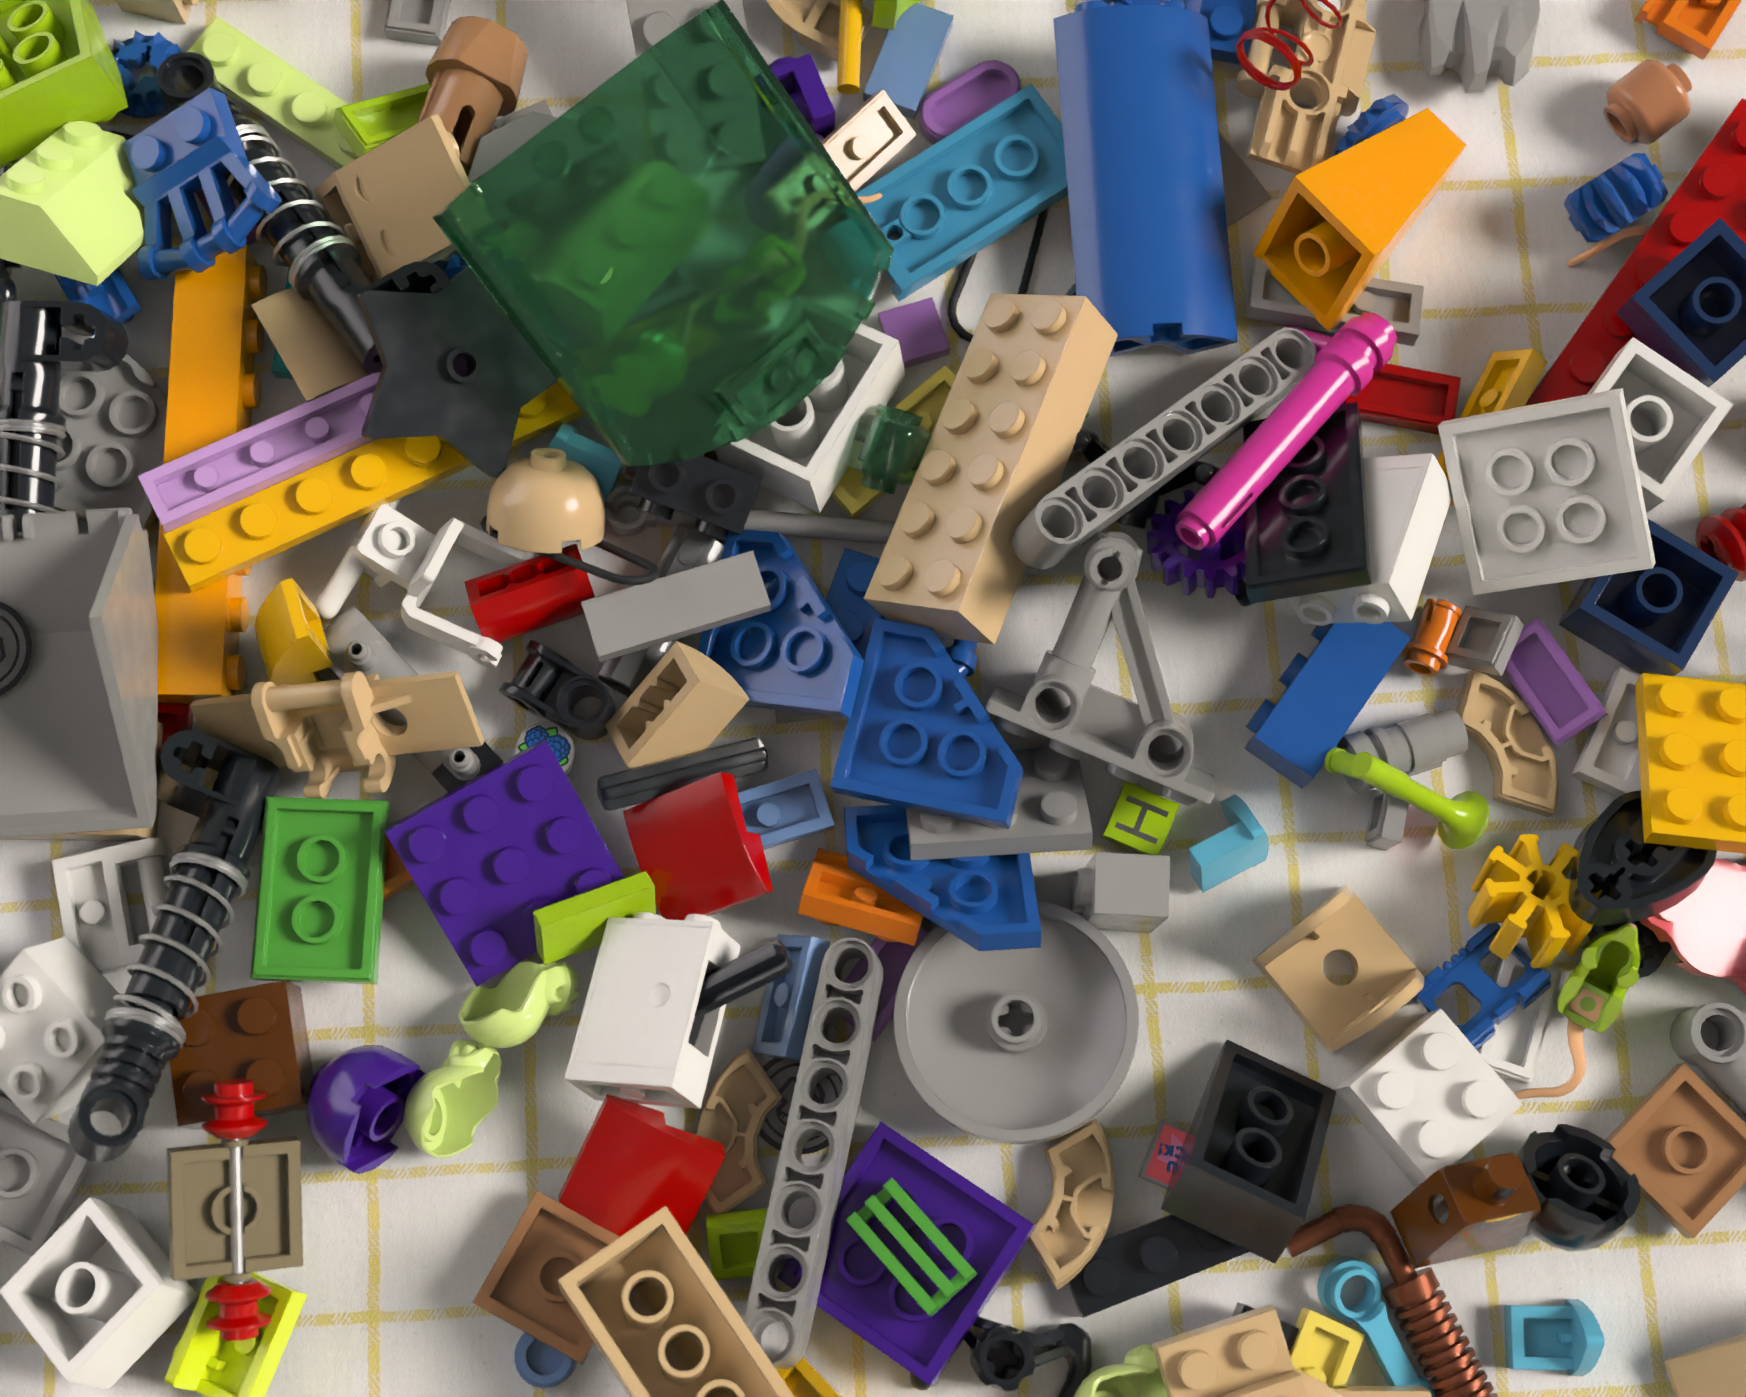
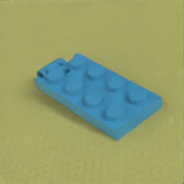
M1030 84L854 194L855 196L865 197L881 193L882 197L879 200L864 205L841 202L837 208V216L842 222L834 225L821 236L817 243L818 249L849 293H857L868 288L886 272L894 283L892 293L900 302L1068 196L1061 122L1035 87ZM894 234L902 236L898 240H890L888 238Z

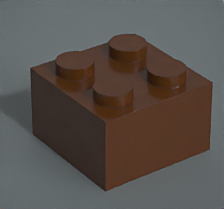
M284 980L195 997L199 1003L198 1011L192 1016L179 1021L186 1033L183 1048L180 1049L178 1057L169 1061L178 1127L202 1129L203 1123L215 1118V1106L202 1101L201 1096L214 1092V1082L227 1079H252L255 1090L267 1092L265 1098L254 1103V1115L258 1117L307 1109L313 1070L301 987ZM192 1001L190 1003L188 1011L192 1009Z

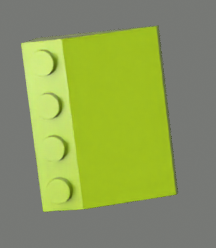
M0 0V165L6 162L14 163L17 159L26 156L69 121L104 123L112 119L119 111L128 108L120 71L91 0Z

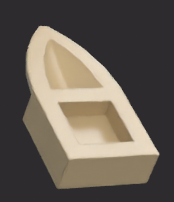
M766 0L779 19L798 33V43L838 62L840 0ZM863 6L861 42L873 22V11Z

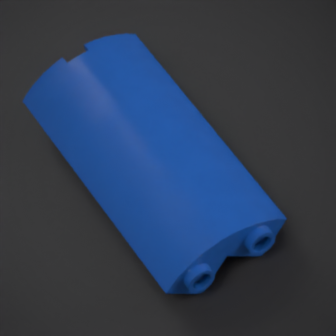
M1098 0L1080 3L1074 8L1075 12L1053 18L1076 296H1086L1118 334L1109 357L1159 344L1190 355L1237 343L1238 337L1208 18L1194 11L1187 10L1185 3L1178 0H1167L1157 4L1108 6L1106 2Z

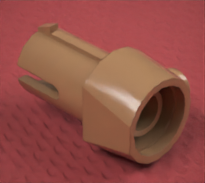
M476 16L459 17L454 20L427 65L425 75L431 87L416 123L418 124L432 115L439 114L446 131L451 134L453 132L460 152V162L467 177L469 176L480 138L492 132L497 116H506L515 111L528 58L526 45L515 32L490 19Z

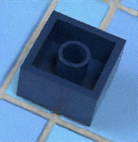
M1721 218L1714 222L1631 296L1615 313L1647 347L1708 388L1746 355V244Z
M1648 519L1656 561L1652 569L1585 578L1558 625L1639 674L1651 673L1675 676L1686 667L1739 573Z

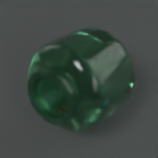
M878 404L876 412H866L861 416L848 454L849 465L855 471L864 474L861 485L889 494H895L897 484L911 485L931 438L930 432L921 426L922 416L883 404Z

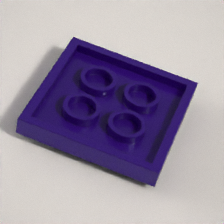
M545 738L385 828L386 835L476 987L537 952L533 911L625 878Z
M880 1121L843 1177L816 1306L933 1387L1036 1226ZM891 1178L900 1185L978 1273L932 1317L923 1310L846 1221L854 1212L860 1211L873 1194L876 1196L884 1188L883 1185ZM893 1199L885 1206L943 1274L951 1280L958 1273L957 1269L897 1201ZM876 1216L872 1218L867 1225L932 1298L940 1289ZM789 1259L777 1276L779 1280L792 1289L799 1285L802 1278V1267L797 1259Z

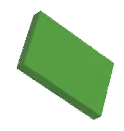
M266 797L251 979L260 981L286 980L289 982L377 985L388 836L385 833V828L389 826L391 804L388 801Z

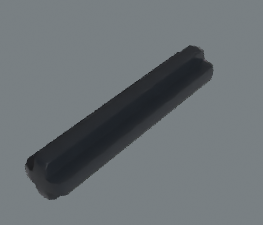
M754 737L604 775L597 780L598 798L604 810L613 811L647 802L719 772L733 774L734 779L760 773L768 768L767 749L764 747L761 739Z

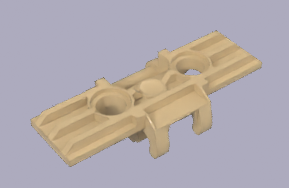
M1257 0L1255 10L1259 14L1256 28L1267 27L1265 11L1269 0ZM1276 0L1271 7L1269 17L1271 28L1279 29L1280 24L1293 30L1292 35L1299 38L1311 50L1314 62L1311 66H1301V79L1293 89L1286 91L1270 89L1259 84L1245 70L1238 74L1236 89L1246 96L1261 101L1247 158L1295 174H1300L1329 159L1339 114L1349 117L1355 113L1371 56L1376 30L1365 21L1367 0H1340V9L1338 11L1343 21L1340 29H1329L1320 25L1307 13L1300 0ZM1305 0L1310 9L1323 21L1332 25L1337 24L1338 18L1333 11L1321 8L1316 0ZM1253 39L1248 59L1255 68L1276 81H1292V67L1288 69L1274 64L1267 74L1274 47L1261 40ZM1297 45L1295 53L1297 59L1307 62L1309 56L1301 46ZM1294 102H1296V103H1298V104H1300V105L1306 106V107H1308L1309 105H1312V106H1315V108H1313V109H1302V108L1298 107Z
M356 671L345 673L340 680L295 685L285 683L278 686L271 681L258 682L253 686L251 694L193 700L190 705L201 732L255 753L271 761L277 767L288 766V769H293L294 772L309 771V781L303 790L305 798H325L330 792L334 778L339 772L368 769L369 774L364 781L365 792L367 794L383 793L390 786L397 765L396 755L483 746L485 741L458 671L380 679L378 673L365 676L362 672ZM395 708L405 716L407 724L403 726L389 724L380 716L379 712Z

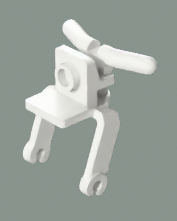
M401 498L387 505L382 504L376 510L369 512L357 533L360 538L357 545L349 547L343 560L315 603V608L318 610L320 618L331 619L337 615L362 573L374 577L371 582L380 588L392 580L406 589L407 594L401 603V617L408 629L461 651L485 667L496 668L502 657V645L493 639L478 635L419 609V607H421L454 545H459L506 567L540 555L534 552L506 547L498 543L497 538L454 517L439 529L437 535H434L396 511Z

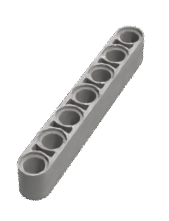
M1295 328L1277 330L1047 494L1014 530L1012 544L1018 558L1027 566L1035 569H1048L1055 566L1282 399L1316 364L1314 357L1317 353L1311 339ZM1044 528H1046L1048 531H1050L1053 536H1051L1048 532H1046Z
M855 937L843 938L834 942L827 949L822 961L743 1320L761 1348V1336L769 1324L781 1321L786 1326L789 1333L786 1348L774 1357H769L766 1354L777 1370H785L795 1366L803 1358L808 1347L885 984V969L881 960L865 941ZM854 958L868 960L867 973L860 981L855 983L841 981L840 972L849 960ZM844 1016L855 1019V1031L847 1041L842 1043L829 1042L828 1029L835 1019ZM828 1076L841 1077L842 1091L840 1096L829 1104L817 1103L815 1100L817 1084ZM815 1136L827 1137L829 1152L826 1159L815 1166L804 1165L802 1160L804 1144ZM812 1197L816 1205V1214L813 1221L806 1227L793 1229L788 1220V1212L791 1205L799 1198ZM788 1259H797L802 1267V1278L799 1285L789 1292H780L775 1283V1272L778 1266Z

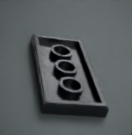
M1357 402L1340 405L1246 509L1245 572L1246 592L1250 604L1371 585L1362 426ZM1265 419L1251 421L1243 427V443Z

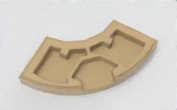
M1471 669L1466 673L1456 712L1464 722L1468 737L1472 738L1487 756L1494 776L1493 800L1551 817L1556 811L1559 786L1558 770L1551 743L1547 744L1540 727L1529 713L1531 709L1521 698L1499 681Z
M748 1047L724 1068L714 1082L702 1107L703 1110L698 1125L697 1135L723 1143L725 1158L705 1196L713 1214L730 1212L768 1184L759 1163L758 1138L767 1115L783 1099V1096Z
M1097 1119L1044 1149L1052 1172V1193L1042 1216L1034 1223L1036 1228L1027 1240V1243L1056 1291L1079 1274L1093 1258L1107 1232L1115 1200L1113 1160L1107 1139Z

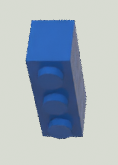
M1383 622L1381 624L1330 623L1324 626L1316 625L1310 635L1319 640L1308 658L1298 652L1278 680L1287 688L1277 702L1274 704L1265 699L1246 725V728L1252 731L1254 735L1244 749L1301 789L1314 779L1325 763L1327 753L1339 743L1411 639L1410 636L1390 622Z

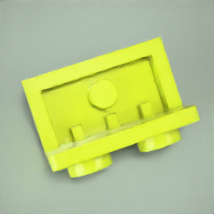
M251 1272V1278H256L271 1288V1293L268 1296L258 1300V1311L271 1315L272 1321L268 1325L259 1327V1335L257 1337L240 1341H227L220 1339L219 1331L206 1327V1321L219 1314V1303L207 1300L205 1293L220 1281L225 1280L224 1275L208 1277L199 1291L197 1304L184 1334L174 1349L172 1362L164 1379L165 1383L175 1388L196 1391L206 1397H265L307 1294L259 1272Z

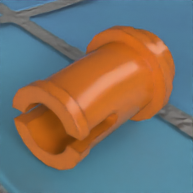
M1433 598L1426 600L1413 640L1408 642L1402 650L1406 657L1404 666L1419 675L1434 677L1437 676L1439 669L1446 668L1449 659L1445 652L1456 623L1461 617L1462 611L1460 608L1442 599H1437V602Z

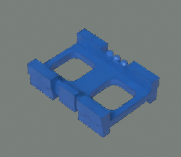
M1497 922L1488 923L1481 931L1470 938L1465 948L1459 949L1458 955L1453 954L1450 962H1443L1442 970L1437 966L1426 975L1424 987L1412 998L1416 1005L1421 1004L1428 1012L1438 1009L1435 1005L1436 998L1452 985L1464 987L1480 1003L1481 1010L1464 1025L1456 1026L1476 1050L1495 1035L1494 1025H1499L1512 1014L1518 1004L1523 1009H1526L1551 987V975L1545 969L1532 968L1530 966L1532 959L1517 945H1515L1511 954L1524 965L1526 972L1509 987L1498 986L1480 968V961L1491 953L1489 946L1500 929V925Z

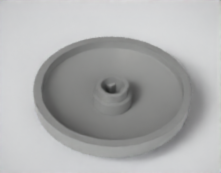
M1037 900L1041 925V948L978 951L938 925L925 937L912 954L899 981L895 997L894 1034L896 1046L904 1070L917 1093L939 1117L964 1133L995 1143L1032 1144L1045 1142L1068 1134L1089 1122L1105 1108L1122 1086L1131 1067L1137 1046L1139 1012L1136 991L1130 973L1120 954L1107 937L1082 916L1067 908L1042 900Z

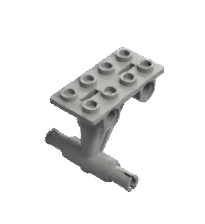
M1099 532L1085 555V574L1053 651L1046 650L1027 697L997 686L989 698L985 710L996 715L993 723L1003 730L1026 737L1030 729L1051 738L1049 747L1065 756L1082 760L1085 753L1108 762L1105 770L1118 778L1138 784L1142 776L1164 786L1161 793L1180 804L1195 807L1197 800L1211 804L1216 794L1214 776L1191 766L1194 755L1192 729L1184 717L1172 710L1135 582L1144 550L1139 548L1134 538L1124 532ZM1112 617L1138 703L1091 684L1096 673L1092 665ZM1046 688H1059L1068 695L1071 705L1065 709H1051L1043 702L1040 692ZM1167 734L1179 739L1182 746L1174 754L1164 755L1156 752L1150 743L1156 737Z

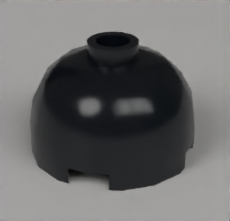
M1558 1124L1553 1132L1537 1134V1131L1530 1133L1517 1156L1540 1202L1541 1211L1530 1225L1528 1231L1546 1244L1566 1251H1583L1600 1247L1621 1232L1635 1214L1641 1200L1639 1182L1635 1173L1627 1178L1622 1167L1611 1158L1616 1149L1609 1142L1589 1130L1568 1124Z

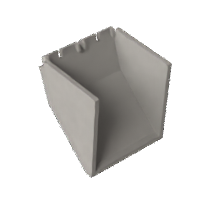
M130 507L85 510L89 533L79 532L78 517L75 511L23 514V537H18L17 523L14 515H0V602L13 608L23 618L32 639V657L25 675L14 688L0 696V838L153 827L157 812L158 620L147 529H142L139 515L133 514Z

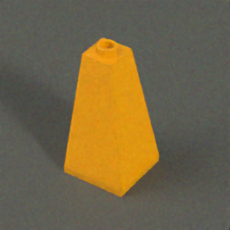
M1426 108L1294 176L1253 256L1261 259L1271 269L1270 273L1301 305L1306 306L1316 317L1315 319L1328 332L1335 329L1443 185L1466 144L1433 112Z

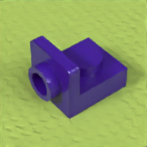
M810 53L796 59L790 56L777 59L769 64L765 70L758 73L759 96L764 106L788 98L792 115L798 127L807 125L809 131L814 132V134L817 133L824 138L835 129V110Z

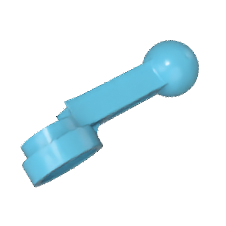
M1340 1257L1327 1264L1322 1270L1317 1283L1318 1298L1324 1309L1338 1319L1354 1322L1358 1326L1361 1333L1365 1335L1364 1339L1389 1386H1423L1430 1391L1432 1397H1436V1390L1431 1389L1429 1381L1416 1374L1388 1320L1386 1305L1381 1301L1382 1284L1377 1272L1369 1264L1355 1257ZM1353 1276H1362L1366 1285L1364 1297L1358 1304L1344 1307L1340 1297L1343 1284Z

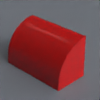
M576 543L562 548V554L582 561ZM542 555L464 582L469 604L481 635L498 643L582 615L584 611L581 602L595 598L587 572Z

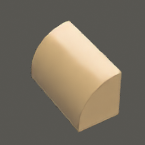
M294 288L277 292L251 305L307 402L371 375L314 301L303 299Z
M676 641L607 722L605 727L625 765L636 768L706 750L749 701V697L734 678L716 662L700 651Z

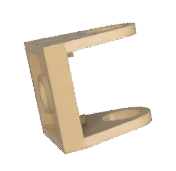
M1347 884L1338 889L1252 960L1329 1054L1339 1050L1381 1024L1409 1002L1424 987L1425 977ZM1328 953H1342L1351 961L1353 975L1346 985L1333 984L1325 977L1322 966L1324 958Z

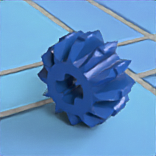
M1634 153L1568 194L1564 202V206L1570 215L1568 218L1575 230L1581 232L1586 242L1602 241L1664 202L1668 190L1662 182L1663 176L1657 166L1651 164L1645 153Z

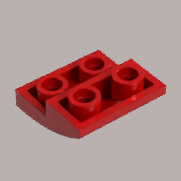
M716 773L623 811L641 872L646 871L655 885V904L661 916L665 919L685 920L689 914L709 916L773 892L760 834L747 832L733 774Z
M606 1094L558 1195L559 1203L620 1237L666 1206L684 1234L687 1235L725 1158L723 1143L666 1125L664 1112Z

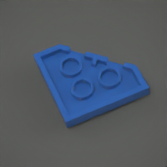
M743 529L742 534L730 531L724 544L721 560L753 550L771 604V611L703 631L698 651L721 666L742 687L749 697V701L744 706L851 719L864 660L792 544L779 532Z
M875 618L864 657L851 719L848 718L833 773L831 789L834 793L1010 829L1024 772L1014 753L1000 735L988 713L954 664L933 628Z
M895 805L844 807L848 868L978 951L1041 948V925L1030 853L911 860L904 807Z

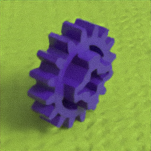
M1190 489L1184 491L1185 502L1181 504L1170 499L1164 502L1165 515L1154 514L1151 517L1152 530L1147 531V549L1151 559L1152 571H1163V584L1167 587L1178 581L1183 582V594L1187 596L1192 594L1197 587L1205 588L1207 599L1214 598L1216 588L1225 587L1231 595L1238 594V581L1243 580L1246 582L1245 512L1215 545L1205 546L1202 550H1196L1186 545L1175 530L1176 525L1179 523L1178 514L1194 498L1195 494Z

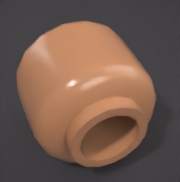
M1647 59L1607 90L1608 106L1603 109L1605 118L1614 132L1625 142L1631 143L1636 140L1643 144L1654 143L1689 115L1690 100L1687 93L1692 90L1691 81L1678 65L1671 63L1666 67L1656 60Z

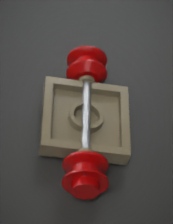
M252 1079L214 1082V1092L201 1096L202 1101L215 1106V1118L203 1123L202 1129L215 1138L221 1139V1143L167 1148L170 1277L173 1281L224 1275L225 1280L220 1281L205 1293L207 1300L219 1303V1314L207 1320L206 1327L219 1331L220 1339L227 1341H240L257 1337L259 1335V1327L268 1325L272 1321L271 1315L258 1311V1300L268 1296L271 1293V1288L258 1279L251 1278V1272L303 1266L300 1139L294 1136L248 1141V1137L254 1136L267 1125L266 1119L254 1115V1103L265 1098L267 1092L255 1090Z

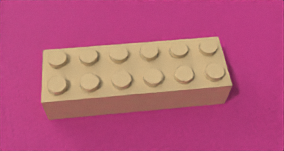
M990 294L864 596V600L887 620L933 628L938 637L995 645L1026 567V564L1018 558L1013 549L1012 537L1014 530L1043 497L1058 487L1076 442L1077 433L1082 427L1118 336L1086 296Z

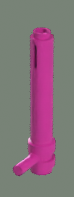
M1364 312L1359 317H1351L1333 337L1296 326L1286 325L1283 327L1295 328L1311 339L1316 348L1317 355L1314 357L1316 364L1178 514L1179 523L1176 525L1175 530L1186 545L1196 550H1202L1205 546L1215 545L1348 396H1356L1372 380L1373 372L1379 371L1392 357L1393 347L1397 341L1396 332L1388 321L1378 314Z

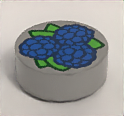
M549 722L536 723L526 728L517 739L515 755L545 738L567 776L576 760L575 745L567 731L559 725Z

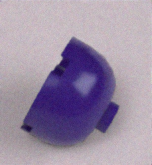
M382 1045L354 1047L343 1052L332 1061L325 1062L315 1072L311 1080V1092L308 1097L307 1124L317 1146L329 1158L357 1174L374 1170L388 1160L399 1148L390 1141L404 1121L407 1096L413 1085L426 1074L418 1069L421 1066L408 1057Z

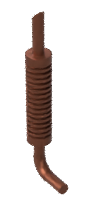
M1347 1204L1332 1208L1331 1211L1300 1226L1286 1247L1292 1258L1342 1233L1352 1231L1363 1233L1375 1244L1394 1281L1385 1287L1382 1293L1390 1309H1398L1394 1312L1396 1320H1404L1399 1326L1402 1332L1409 1331L1405 1336L1407 1342H1415L1411 1350L1414 1355L1421 1354L1417 1361L1420 1366H1427L1423 1370L1425 1377H1433L1429 1381L1431 1389H1439L1436 1391V1397H1498L1496 1393H1491L1494 1390L1491 1382H1484L1488 1376L1485 1370H1479L1482 1367L1479 1359H1472L1476 1355L1473 1347L1466 1348L1470 1341L1467 1336H1460L1464 1332L1461 1324L1454 1325L1458 1320L1456 1314H1448L1452 1306L1449 1301L1442 1302L1446 1298L1444 1291H1436L1440 1283L1432 1268L1427 1267L1418 1271L1414 1269L1396 1233V1229L1383 1214L1369 1206Z

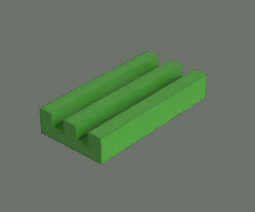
M891 1178L883 1185L884 1188L876 1196L873 1194L865 1202L866 1205L857 1213L854 1212L846 1221L923 1310L932 1317L978 1273L900 1185ZM893 1199L897 1201L957 1269L958 1273L951 1280L943 1274L885 1208ZM876 1216L937 1285L940 1290L932 1298L867 1225L872 1218Z

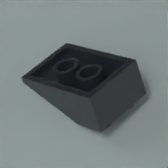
M1226 1039L1174 1165L1161 1209L1275 1264L1306 1218L1337 1091Z

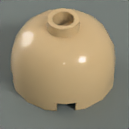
M555 448L532 450L530 457L521 458L511 463L495 480L488 499L486 531L490 535L494 530H497L498 543L526 552L562 553V542L580 540V550L593 547L603 539L606 514L604 493L595 476L582 464L566 459L567 454L562 450Z

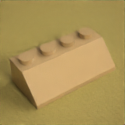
M666 1206L558 1280L561 1293L629 1397H794Z

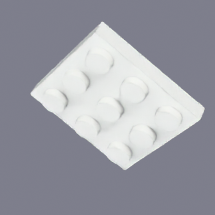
M1623 388L1442 421L1439 424L1438 429L1473 595L1652 569L1656 561Z

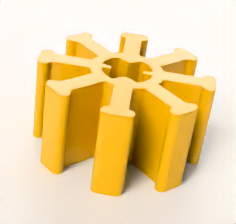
M1522 834L1517 839L1509 855L1503 852L1504 849L1501 846H1496L1490 853L1471 886V890L1478 892L1468 909L1467 916L1473 928H1477L1479 924L1503 923L1489 946V950L1501 959H1507L1520 937H1525L1532 956L1530 966L1534 969L1549 968L1562 947L1566 949L1568 956H1573L1594 925L1580 919L1572 911L1568 901L1570 879H1566V877L1573 868L1578 850L1567 843H1562L1550 864H1543L1537 846L1539 836L1536 834ZM1600 890L1597 893H1590L1594 897L1598 898L1603 890Z

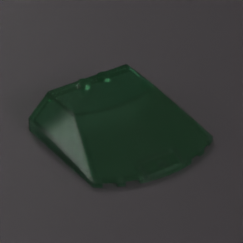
M724 0L712 3L648 47L467 185L432 217L500 308L625 466L656 465L705 455L704 453L714 451L727 444L738 442L751 436L799 404L840 362L848 351L846 346L855 334L861 321L868 319L876 304L872 299L881 280L882 273L889 269L894 251L888 239Z

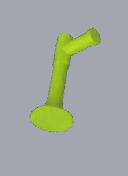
M1335 747L1325 757V768L1329 773L1342 774L1366 782L1393 798H1400L1439 821V836L1443 844L1451 849L1462 850L1472 846L1482 837L1487 829L1490 818L1489 805L1485 798L1477 792L1465 791L1454 796L1452 799L1443 797L1412 780L1406 773L1368 752H1360L1354 755L1347 753L1344 749Z

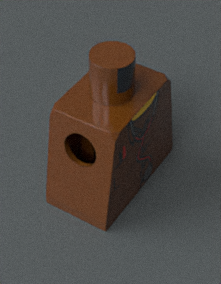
M1506 1153L1445 1166L1435 1171L1397 1204L1390 1213L1414 1269L1516 1246L1541 1209L1540 1202L1519 1157L1513 1153ZM1448 1212L1446 1222L1444 1224L1441 1223L1439 1220Z

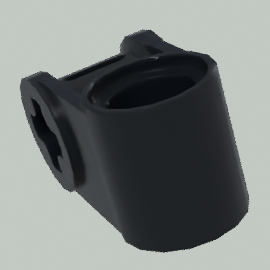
M530 640L526 647L529 653L511 683L503 682L499 691L526 711L540 718L548 719L578 738L597 740L606 736L608 731L605 725L617 712V709L605 685L597 678L575 667L557 652L539 642ZM585 697H596L601 700L600 710L594 717L587 720L573 717L574 707L579 700Z

